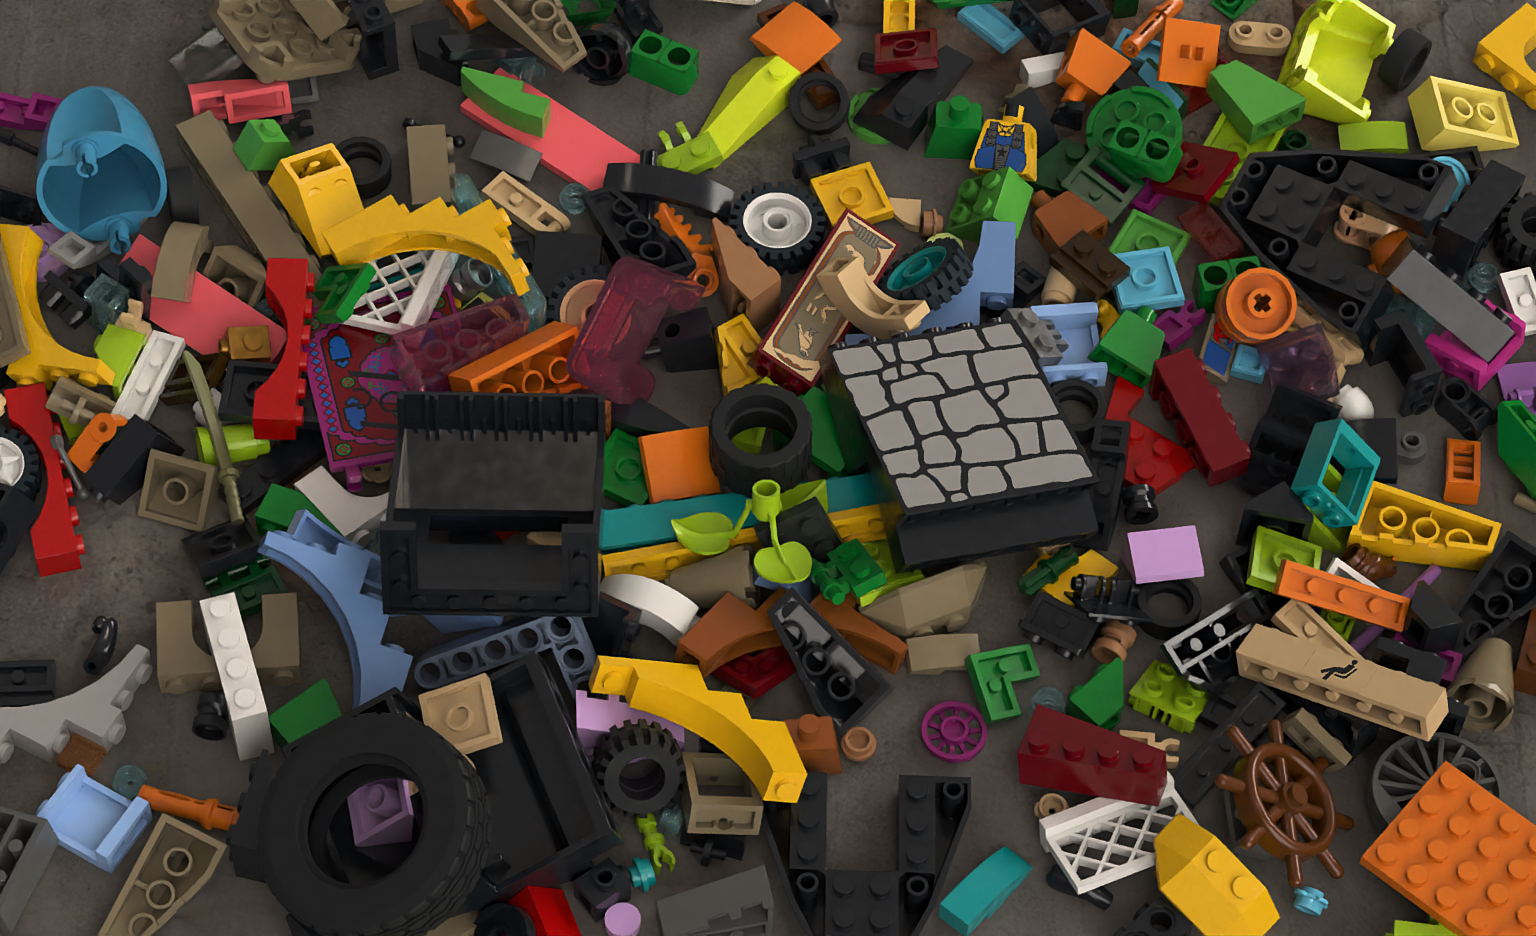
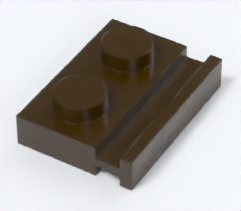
M1083 229L1062 245L1056 254H1051L1049 258L1051 266L1096 303L1102 295L1108 294L1130 276L1131 268Z
M222 352L195 356V359L201 365L209 390L217 387L224 379V372L228 366L229 359ZM178 359L164 386L167 388L166 393L160 394L158 398L166 406L198 401L184 359Z

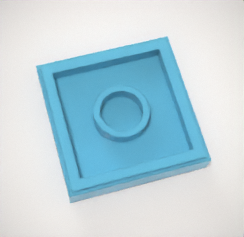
M1169 246L1114 254L1131 268L1130 276L1113 289L1120 315L1125 310L1136 313L1139 307L1142 306L1149 307L1152 310L1184 306L1185 297Z

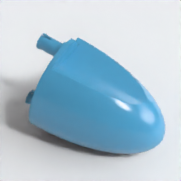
M86 86L70 93L60 102L44 129L36 166L37 200L43 214L59 230L66 234L72 231L84 240L106 241L110 239L109 247L113 253L122 254V245L124 252L127 253L131 248L129 236L140 230V222L146 217H156L165 202L167 179L158 143L149 124L129 99L111 88Z

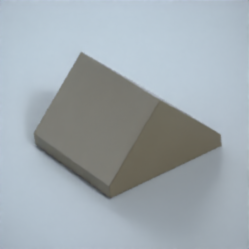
M151 449L138 515L197 532L204 531L219 499L218 490L221 487L220 482L217 480V466Z

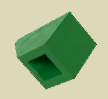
M1119 657L1109 665L1104 663L1099 666L1088 683L1084 686L1082 684L1077 685L1069 693L1066 715L1109 731L1121 721L1124 707L1123 661Z

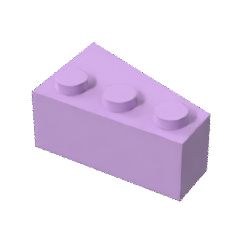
M576 690L577 733L590 764L594 760V747H600L599 738L603 734L609 736V728L615 724L618 728L624 726L623 721L629 719L632 724H637L638 719H646L647 725H651L653 721L660 723L662 730L667 728L672 733L673 739L676 738L681 754L684 752L683 726L654 714L628 706V703L619 702V695L608 694L607 700L588 698L587 691ZM637 758V759H634V760H632V761H630V762H628V763H636V762H639L640 760H653V759H650V758Z

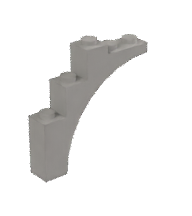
M136 644L126 657L102 678L71 695L47 703L23 707H0V765L6 763L11 758L14 746L51 764L57 754H62L66 750L70 742V736L107 754L113 744L117 745L124 737L126 725L122 711L128 709L133 700L134 692L140 684H145L152 674L153 666L149 649Z

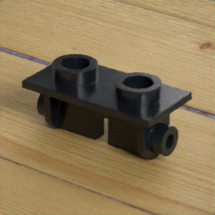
M0 185V217L28 225L41 226L42 210L39 206L37 195L27 192L21 193L16 189Z

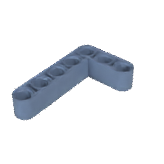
M521 616L504 622L501 626L490 627L425 651L415 667L414 677L421 687L435 689L520 659L533 651L540 652L552 648L571 696L576 702V690L585 691L581 687L580 682L590 680L597 655L581 617H565L569 620L571 626L563 629L555 624L554 618L556 617ZM525 628L533 629L537 633L538 638L528 640L522 635L521 630ZM498 640L502 642L506 650L494 651L489 646V641ZM578 649L583 653L584 658L574 660L568 656L567 650ZM467 652L471 655L473 661L471 663H463L457 658L456 653ZM427 663L435 664L440 669V673L430 674L426 671L424 665ZM587 691V697L601 699L602 693Z

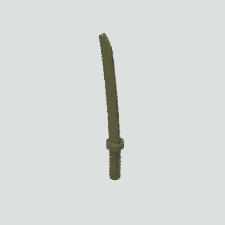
M185 350L182 353V357L193 383L212 442L219 469L217 480L223 483L231 524L240 525L245 520L242 514L243 510L240 505L241 501L236 482L240 477L239 470L233 468L222 426L201 365L189 351Z

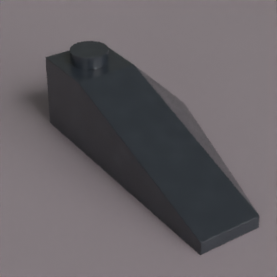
M947 45L938 50L939 68L905 72L869 96L854 116L853 122L908 151L928 124L935 103L946 100L972 65L973 59Z
M612 185L581 194V199L597 234L603 236V247L612 267L628 276L634 282L643 296L645 306L665 300L696 268V262L682 240L675 235L669 236L661 229V224L654 218L649 220L638 211V206Z

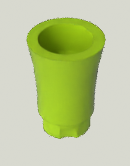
M241 423L222 426L232 464L257 459V456L270 452L269 440L254 439L253 424ZM195 427V442L199 461L217 466L218 469L207 427Z

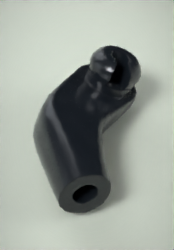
M98 616L93 623L92 631L100 635L83 664L84 670L91 675L99 673L110 662L114 653L118 635V623L113 617L107 619L105 616Z
M1058 864L1052 866L1051 871L1046 875L1047 884L1058 892L1086 900L1102 910H1106L1112 903L1113 894L1104 886L1078 895ZM1076 872L1081 880L1091 877L1087 874Z

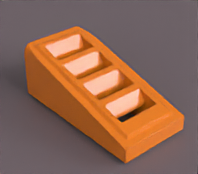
M1447 438L1443 486L1444 502L1464 505L1477 504L1480 491L1481 442ZM1454 454L1470 455L1472 457L1455 456Z

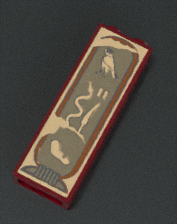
M846 208L833 225L746 364L753 368L759 376L770 378L772 382L787 391L793 392L797 397L800 394L805 395L814 387L822 374L818 359L827 350L829 345L841 342L852 325L832 304L816 275L837 257L858 256L868 276L876 285L901 244Z

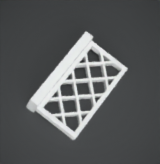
M440 250L415 251V255L400 260L397 254H393L391 257L395 263L381 269L378 268L376 263L377 260L385 257L367 262L377 271L370 283L379 279L383 287L368 294L366 292L354 306V309L367 304L371 312L362 316L352 314L348 320L341 324L403 337L404 343L417 346L460 254ZM422 262L425 267L424 270L410 276L406 268ZM401 271L404 279L392 284L387 283L384 277ZM410 286L413 291L412 295L398 300L394 292ZM389 295L393 303L376 309L372 301ZM396 311H399L401 315L398 324L385 322L382 318Z
M1168 771V782L1159 807L1097 797L1039 820L1041 846L1046 853L1051 852L1078 895L1156 865L1155 852L1150 853L1140 849L1144 840L1153 842V838L1157 835V833L1148 831L1152 822L1167 825L1173 819L1171 816L1156 813L1157 810L1173 804L1177 810L1175 815L1180 813L1199 825L1174 789V779ZM1136 818L1145 820L1142 830L1124 825V823ZM1102 831L1113 832L1109 842L1092 838V835ZM1119 835L1137 838L1134 848L1116 844ZM1071 843L1081 845L1077 855L1061 850V847ZM1087 847L1105 851L1102 860L1084 857ZM1112 853L1130 857L1127 863L1120 866L1108 863ZM1079 865L1097 870L1094 876L1081 880L1076 873Z

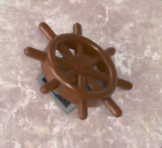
M1272 719L1268 722L1270 743L1262 744L1256 748H1253L1239 727L1235 725L1229 726L1226 730V735L1242 757L1234 768L1233 777L1220 773L1215 776L1214 783L1217 787L1224 790L1231 851L1261 861L1271 856L1285 861L1288 882L1294 888L1300 887L1303 883L1301 863L1315 856L1332 878L1340 879L1344 875V869L1328 847L1334 839L1336 827L1343 830H1351L1354 826V820L1347 815L1336 812L1330 789L1321 775L1328 767L1329 762L1327 758L1319 756L1311 762L1298 750L1285 745L1282 723L1278 719ZM1266 764L1273 765L1274 775ZM1289 776L1294 780V782L1289 781ZM1305 817L1311 818L1312 826ZM1296 830L1299 832V834L1305 842H1300L1297 840Z

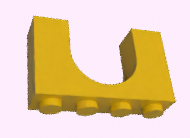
M1528 3L1523 5L1478 42L1473 63L1481 71L1489 74L1501 83L1506 90L1513 92L1526 102L1530 108L1535 110L1536 73L1528 66L1524 57L1536 48V9Z

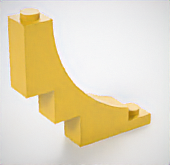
M597 655L588 683L591 693L623 695L629 707L654 714L685 727L714 744L736 762L752 780L763 800L797 803L807 777V772L785 722L752 719L741 693L708 690L698 665Z

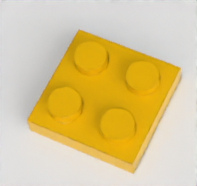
M870 161L810 179L809 187L814 197L818 200V206H822L823 214L830 230L846 208L870 224L894 218V209Z

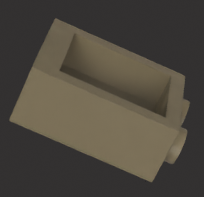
M682 752L686 770H684L686 780L685 784H681L683 792L680 798L687 833L759 835L764 807L762 797L742 768L725 753ZM697 785L743 786L745 797L699 795ZM721 818H726L723 822L719 821Z

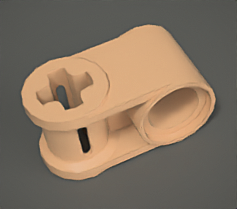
M1342 205L1339 210L1340 220L1335 223L1333 234L1338 241L1344 244H1351L1371 251L1373 244L1378 238L1399 227ZM1355 211L1354 218L1350 219L1352 212ZM1349 226L1351 227L1349 234L1346 235V231Z

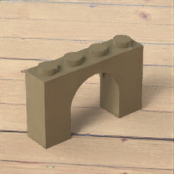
M297 592L262 595V634L259 641L250 650L260 686L276 685L285 687L293 683H302L300 610ZM192 601L156 603L157 677L161 693L178 695L187 691L205 690L216 692L221 690L222 685L214 657L203 652L195 643V616Z

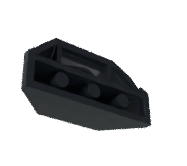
M1255 587L1160 645V648L1180 678L1214 696L1243 678L1239 675L1235 652L1256 623L1268 628L1272 627L1273 622L1271 619L1274 615Z

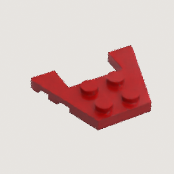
M1119 376L1116 379L1105 419L1131 423L1124 487L1147 484L1155 489L1156 495L1180 481L1184 474L1193 468H1197L1189 456L1190 445L1187 448H1183L1131 418L1129 415L1143 399L1144 390Z

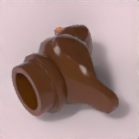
M1359 543L1349 546L1339 558L1372 583L1379 579L1393 577L1397 573L1395 556L1385 558L1380 553H1370L1368 548L1362 547Z

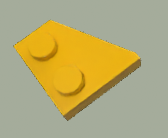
M744 313L718 326L714 331L723 394L726 396L730 391L744 387V385H754L762 378L753 368L746 364L762 339Z

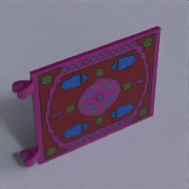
M450 284L444 286L417 346L404 343L403 337L341 323L322 324L315 316L321 306L313 307V318L306 319V325L311 326L310 345H304V352H308L309 355L307 378L314 399L326 456L331 473L345 471L349 492L362 490L360 468L390 463L394 460L397 430L363 427L360 421L398 424L397 412L389 413L381 409L379 405L380 397L389 391H422L423 383L354 377L349 375V371L431 378L429 392H452L447 375L471 363ZM413 291L396 293L395 295L398 300L412 295ZM389 295L372 301L376 309L393 303ZM365 304L354 309L353 315L362 316L371 312V310ZM396 311L382 318L385 322L398 324L401 315L399 311ZM354 388H364L371 393L372 402L368 407L364 409H357V407L364 406L368 403L369 396L364 391L353 392ZM397 394L385 396L382 400L383 406L389 410H396Z

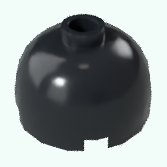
M609 21L588 23L577 32L587 51V56L572 66L574 71L578 75L582 72L586 77L592 78L588 82L593 85L609 86L616 84L628 72L632 62L631 50L633 44L628 33L621 26Z

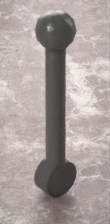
M59 434L51 436V446L57 449L77 489V498L80 500L87 499L89 490L83 487L63 447V438Z

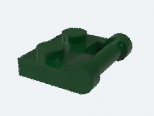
M1094 145L1060 184V190L1063 192H1073L1108 218L1107 226L1111 228L1133 200L1141 194L1147 183L1140 178L1135 179L1103 155V150L1100 147ZM1095 164L1128 190L1123 194L1090 167Z

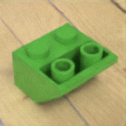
M1010 166L967 179L958 188V195L950 212L945 232L960 239L980 243L983 221L1016 222V239H1018L1034 189Z

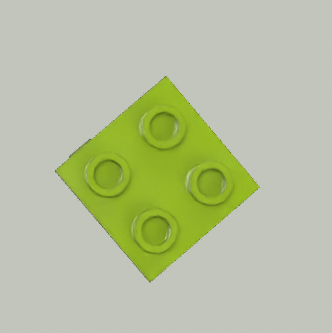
M1155 659L1130 690L1128 703L1133 705L1132 709L1147 716H1150L1154 708L1151 716L1153 720L1158 717L1162 710L1164 714L1161 724L1165 725L1170 715H1172L1168 724L1169 727L1181 734L1185 732L1192 734L1197 724L1196 719L1203 711L1211 695L1180 678L1172 665Z

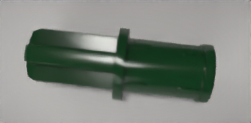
M1065 545L1047 560L1041 559L1038 561L1036 568L1017 581L1019 592L1022 595L1031 597L1047 584L1056 583L1059 579L1058 576L1078 564L1079 558L1077 553L1074 552L1068 556L1067 554L1073 548Z

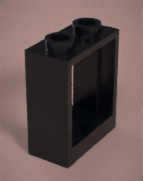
M1014 0L1009 19L1042 55L1065 52L1069 40L1082 28L1096 38L1103 36L1112 13L1100 0H1083V2L1082 0ZM1062 4L1078 23L1054 32L1037 13Z

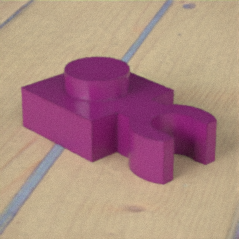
M1191 299L1184 302V306L1180 307V311L1177 314L1169 309L1153 323L1154 326L1164 331L1165 339L1162 347L1169 353L1193 335V326H1199L1206 320V313L1203 308L1196 313H1191L1194 310V304Z

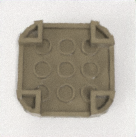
M212 0L208 9V15L244 63L256 73L257 79L263 83L270 84L274 80L289 81L351 70L360 50L362 35L358 28L347 29L346 26H343L321 41L289 0Z

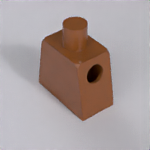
M1041 190L1031 198L1030 205L1036 210L1033 214L1031 229L1049 257L1053 253L1056 254L1062 245L1082 229L1098 242L1106 237L1108 218L1073 192L1065 191L1052 199L1044 190Z
M805 714L800 719L781 721L786 723L806 772H825L827 775L842 773L839 743L832 717H817L813 714Z

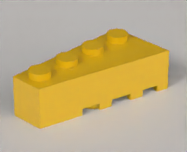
M1373 480L1358 524L1353 525L1346 549L1355 543H1359L1362 547L1368 548L1370 553L1377 552L1385 558L1395 556L1396 561L1425 565L1436 564L1442 567L1480 571L1492 554L1502 524Z

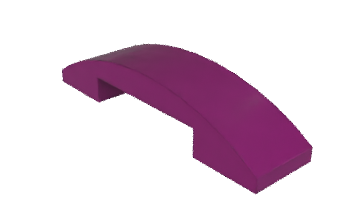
M0 92V126L21 130H44L53 111L63 99L33 92L31 99Z

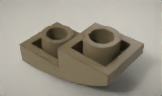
M940 634L909 638L903 641L909 646L906 653L908 674L940 675L945 670L968 671L964 659L969 655L980 653L977 634Z

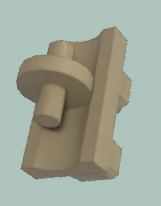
M60 376L45 408L68 418V423L75 425L77 422L86 427L96 414L101 412L111 413L116 402L110 400V397L101 393H95L79 385V382Z

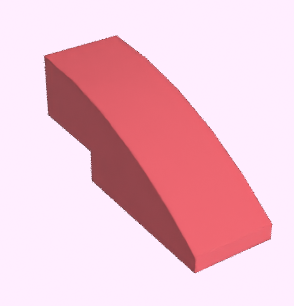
M240 79L188 85L193 117L211 110L217 120L228 119L229 124L293 113L287 81L274 80L273 83L267 84L258 79Z

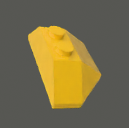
M1178 813L1153 838L1158 890L1203 936H1263L1280 918L1267 888L1214 834Z

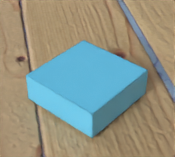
M1238 344L1230 376L1262 384L1271 352Z

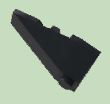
M1507 531L1454 607L1453 611L1464 623L1455 649H1451V651L1463 654L1461 661L1472 654L1481 641L1495 637L1536 606V548L1512 532Z
M793 587L767 611L797 670L796 672L800 680L803 682L816 712L821 717H832L835 731L841 737L868 716L895 689Z

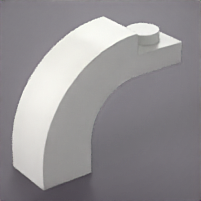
M616 574L605 577L600 584L601 592L641 609L642 613L639 623L658 631L676 647L678 641L700 620L696 615L699 609L696 604L678 591L653 579L633 574Z

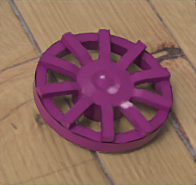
M947 701L932 707L926 713L922 721L921 738L932 757L950 764L964 761L969 762L985 746L987 725L981 713L973 706L959 701ZM954 709L953 716L946 717L943 713L944 710ZM959 710L965 711L970 715L964 720L959 717ZM938 714L942 723L939 725L930 720ZM974 719L979 723L980 727H968V724ZM927 726L940 731V733L927 735ZM981 733L980 741L968 737V735ZM939 739L942 740L936 747L933 746V744L930 742ZM964 743L975 746V748L968 752ZM946 745L950 746L949 754L941 751ZM958 746L963 754L954 755L955 747Z

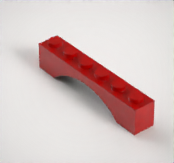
M268 258L265 282L267 305L282 323L287 335V343L278 367L269 379L255 391L252 417L254 439L296 440L297 427H303L304 407L299 406V399L306 398V379H301L302 372H308L309 355L308 352H304V345H310L311 326L306 325V319L313 318V299H308L309 292H315V272H309L308 259Z
M44 382L4 390L11 428L18 430L20 437L24 434L29 438L30 444H34L39 459L47 471L48 488L46 500L39 518L30 530L40 577L82 569L79 555L86 554L82 534L75 535L74 527L80 526L76 505L69 506L68 498L74 497L71 478H64L62 470H66V467L57 449H54L50 443L51 436L59 434L63 438L59 421H52V415L58 413L45 408L50 395H47Z

